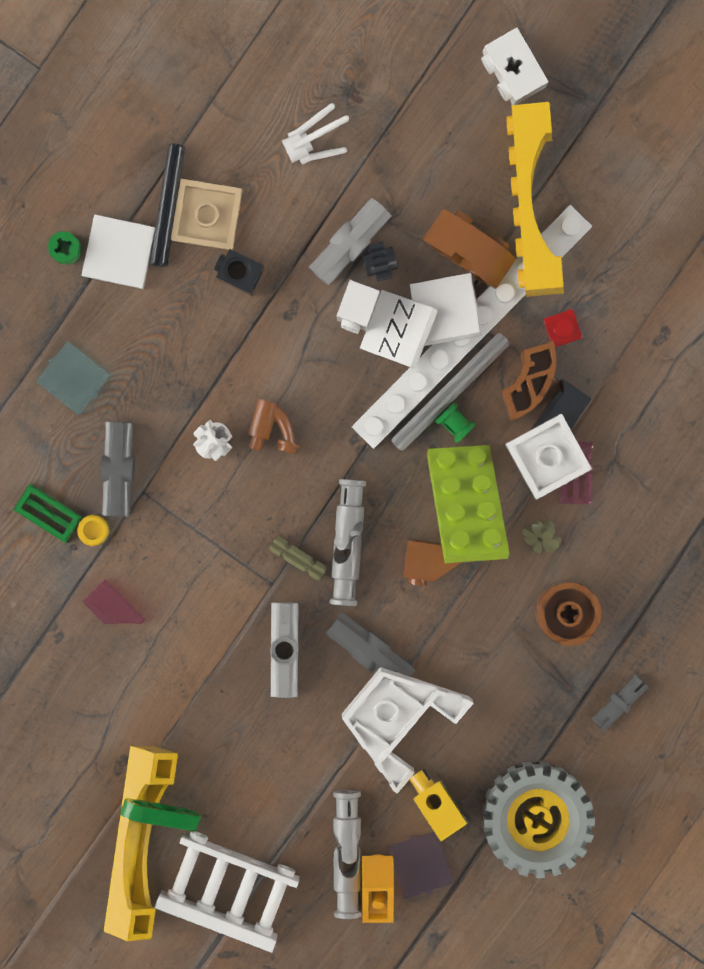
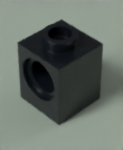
M229 249L227 255L223 253L220 255L214 268L218 272L216 278L219 281L252 296L265 269L264 265ZM236 263L246 266V274L241 279H233L229 275L231 266Z

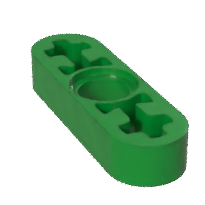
M125 798L120 812L121 816L132 821L189 831H197L202 816L200 813L184 807Z

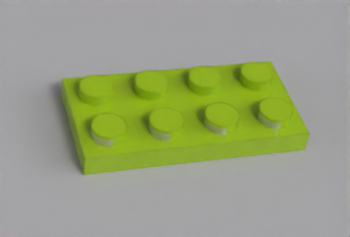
M490 445L428 449L427 459L444 562L457 563L508 559L509 547Z

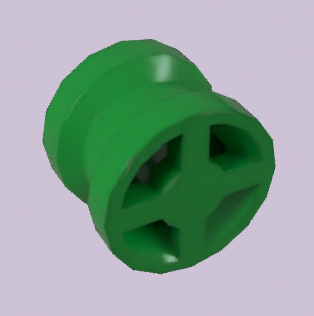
M60 231L50 238L48 251L50 256L63 265H70L80 258L82 246L73 234Z

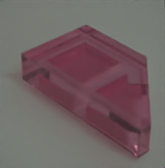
M106 579L82 601L104 624H142L146 620Z

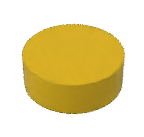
M99 515L84 517L77 527L78 537L84 544L89 546L102 544L106 541L110 532L108 522Z

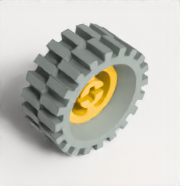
M529 761L523 762V767L516 769L515 766L508 768V773L505 776L499 775L494 780L495 786L492 789H488L486 803H483L482 825L494 855L497 859L500 858L504 866L511 871L515 868L520 875L528 877V873H533L536 878H545V873L549 872L554 877L562 874L560 869L565 866L570 870L576 865L574 860L578 855L581 858L587 853L585 846L587 842L592 843L594 837L591 829L592 826L595 827V817L592 814L593 806L587 793L571 774H568L557 765L555 767L550 766L548 762L539 761V764H532ZM532 797H541V800L528 803L526 805L528 811L535 815H538L541 811L544 820L550 824L553 822L549 811L550 807L557 806L559 810V820L556 828L543 838H533V836L546 833L548 831L547 826L540 821H536L533 824L530 815L522 812V820L525 827L519 830L515 826V814L518 807L525 800Z

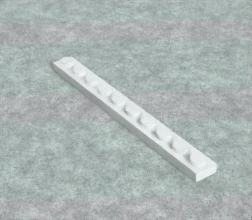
M569 205L541 236L553 255L561 256L562 258L592 228V225ZM518 257L496 289L489 287L476 300L481 336L433 344L419 358L416 369L410 367L352 426L373 449L526 295L525 288H519L518 269H524L523 257Z

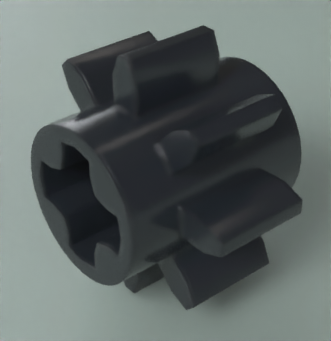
M383 241L368 245L370 252L362 254L367 276L376 275L377 282L391 279V271L398 269L393 247L384 248Z

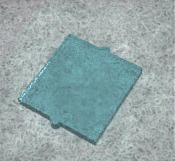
M67 341L55 358L49 359L50 364L36 382L80 415L93 398L98 397L97 392L111 375Z

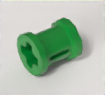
M454 402L435 422L438 425L442 424L454 436V441L458 443L475 427L476 423L474 421L470 422L457 409L458 405Z

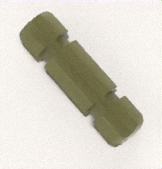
M280 536L273 540L269 548L270 551L278 556L281 554L284 556V560L303 572L306 570L309 572L308 575L316 580H320L327 570L326 565L318 560L316 562L313 561V557L294 545H288V541Z

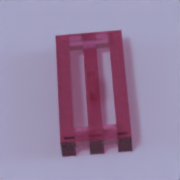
M577 441L580 448H585V457L592 468L593 442ZM592 469L584 473V498L579 497V476L573 479L572 497H567V483L560 486V504H592Z

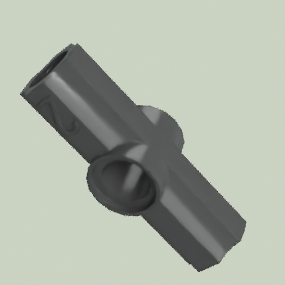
M106 422L105 455H102L101 482L104 483L102 516H130L131 484L134 483L135 457L132 456L134 423Z
M343 612L340 613L326 632L331 639L347 649L357 662L371 672H377L382 667L412 677L416 671L409 662L392 651L391 646L370 630L366 631Z

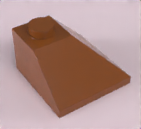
M407 539L402 576L409 578L408 584L427 586V581H436L462 562L445 563L441 543Z

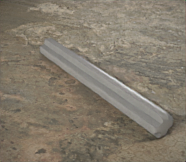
M498 333L392 438V443L399 450H405L510 345L508 339L501 333Z

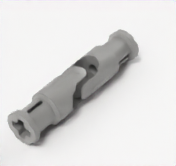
M339 479L341 499L336 511V537L334 540L332 564L334 591L333 598H330V604L357 606V600L354 598L356 580H359L361 534L364 520L362 493L363 487L366 486V481ZM345 549H351L348 559H346L344 554Z
M337 790L333 791V797L336 798V817L333 818V833L338 843V847H335L334 891L337 892V910L334 911V917L356 919L362 917V911L358 909V892L361 891V851L358 846L361 836V817L358 816V798L361 797V791ZM339 861L348 864L355 862V866L350 872L342 873L339 868Z

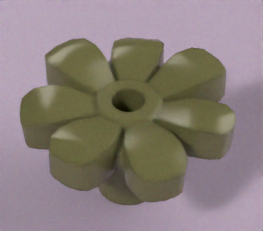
M535 520L532 526L525 525L522 530L526 543L529 545L535 544L533 551L542 554L544 549L547 553H554L561 543V538L554 535V523L549 520H545L543 524L541 521Z

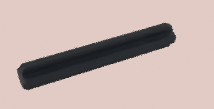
M171 143L168 145L150 260L154 266L166 267L168 265L172 228L185 155V147L181 144Z

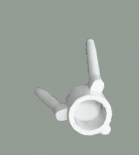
M331 103L298 129L288 133L289 137L282 140L292 163L300 160L303 165L312 160L346 153V147L311 154L308 152L314 150L311 141L348 122L349 116H343L307 135L305 131L335 108V105Z

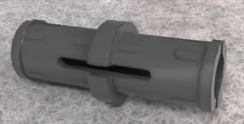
M635 674L617 694L613 692L609 696L611 700L591 719L606 732L624 712L628 714L631 711L629 707L649 687Z

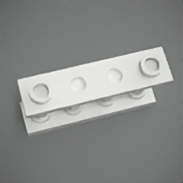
M191 831L188 834L184 832L179 844L187 846L188 849L172 889H169L168 892L161 891L155 908L272 953L278 935L273 932L272 923L287 885L297 888L300 876L295 875L296 871L288 866L278 864V867H274L207 841L208 837L202 833ZM199 852H203L216 857L217 860L202 900H198L195 903L185 899L186 895L184 892ZM229 863L245 868L246 872L231 911H227L224 914L214 910L215 906L213 903ZM261 874L276 881L260 922H256L253 925L245 922L242 915L257 875Z

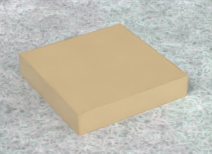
M180 179L171 241L227 251L229 249L233 250L243 189Z

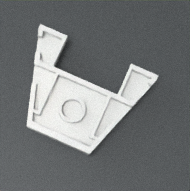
M380 667L344 710L342 719L363 749H366L380 773H383L388 780L392 790L398 793L415 772L412 766L391 751L428 707L432 706L453 723L457 724L474 703L473 699L467 695Z

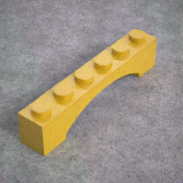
M550 102L512 105V116H506L508 135H514L515 145L509 147L510 166L516 165L517 177H511L512 196H518L519 207L513 208L514 226H521V238H515L517 257H523L524 269H518L519 288H525L526 297L564 294L561 256H554L544 242L538 229L532 206V185L537 160L545 143L553 141Z
M130 746L122 806L125 798L159 803L168 785L174 784L178 753L156 746ZM120 815L104 932L125 941L152 939L156 908L151 905L147 878L148 845L152 824L132 821Z

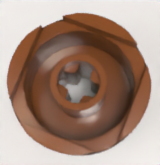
M559 581L549 585L540 593L535 607V616L538 626L551 640L562 645L574 646L588 641L593 636L601 622L602 611L598 598L590 589L574 581ZM566 605L575 609V613L571 614V620L569 621L564 616H561V612L565 611Z

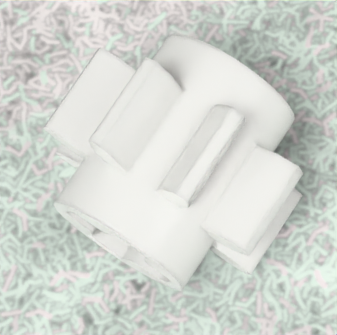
M209 420L204 426L200 425L193 433L198 438L193 446L204 458H213L214 461H217L222 455L225 456L232 449V446L227 443L232 438L229 429L222 423H213Z

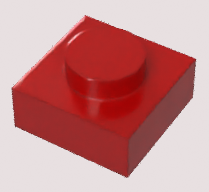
M573 309L542 319L549 341H554L555 348L583 338Z

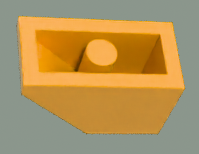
M380 854L362 856V923H394L393 856Z

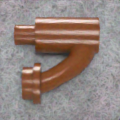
M258 399L248 435L252 436L249 448L261 451L264 439L269 441L275 421L279 425L283 440L278 439L277 441L279 443L278 450L296 454L297 449H300V445L295 444L292 426L287 414L279 407V404Z

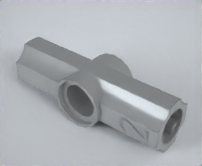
M371 198L350 222L347 221L329 241L328 247L309 266V269L329 286L350 262L353 263L371 243L370 240L392 215L379 202Z
M271 602V697H298V602ZM282 641L289 642L293 646V654L286 658L279 656L276 652V645Z

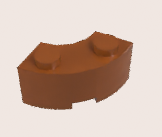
M443 209L422 240L441 256L452 261L466 272L471 273L475 279L496 289L517 259L507 251L510 245L495 235L491 239L472 226L473 220L461 211H457L454 215Z
M554 341L520 352L522 365L519 376L511 386L500 391L509 421L517 419L534 409L549 390L556 371Z

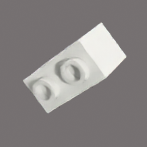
M518 28L511 30L484 46L482 52L484 56L481 58L482 63L489 74L495 73L500 82L497 88L505 101L510 99L512 105H517L546 88L549 81ZM509 62L512 66H519L517 75L513 71H506Z
M349 280L337 313V321L341 322V328L356 334L359 333L360 329L366 331L380 291Z

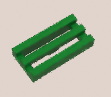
M31 483L13 508L15 512L64 543L68 542L71 534L83 518V516ZM30 494H35L73 520L69 523L30 498ZM27 503L66 528V531L63 534L24 509L23 505Z

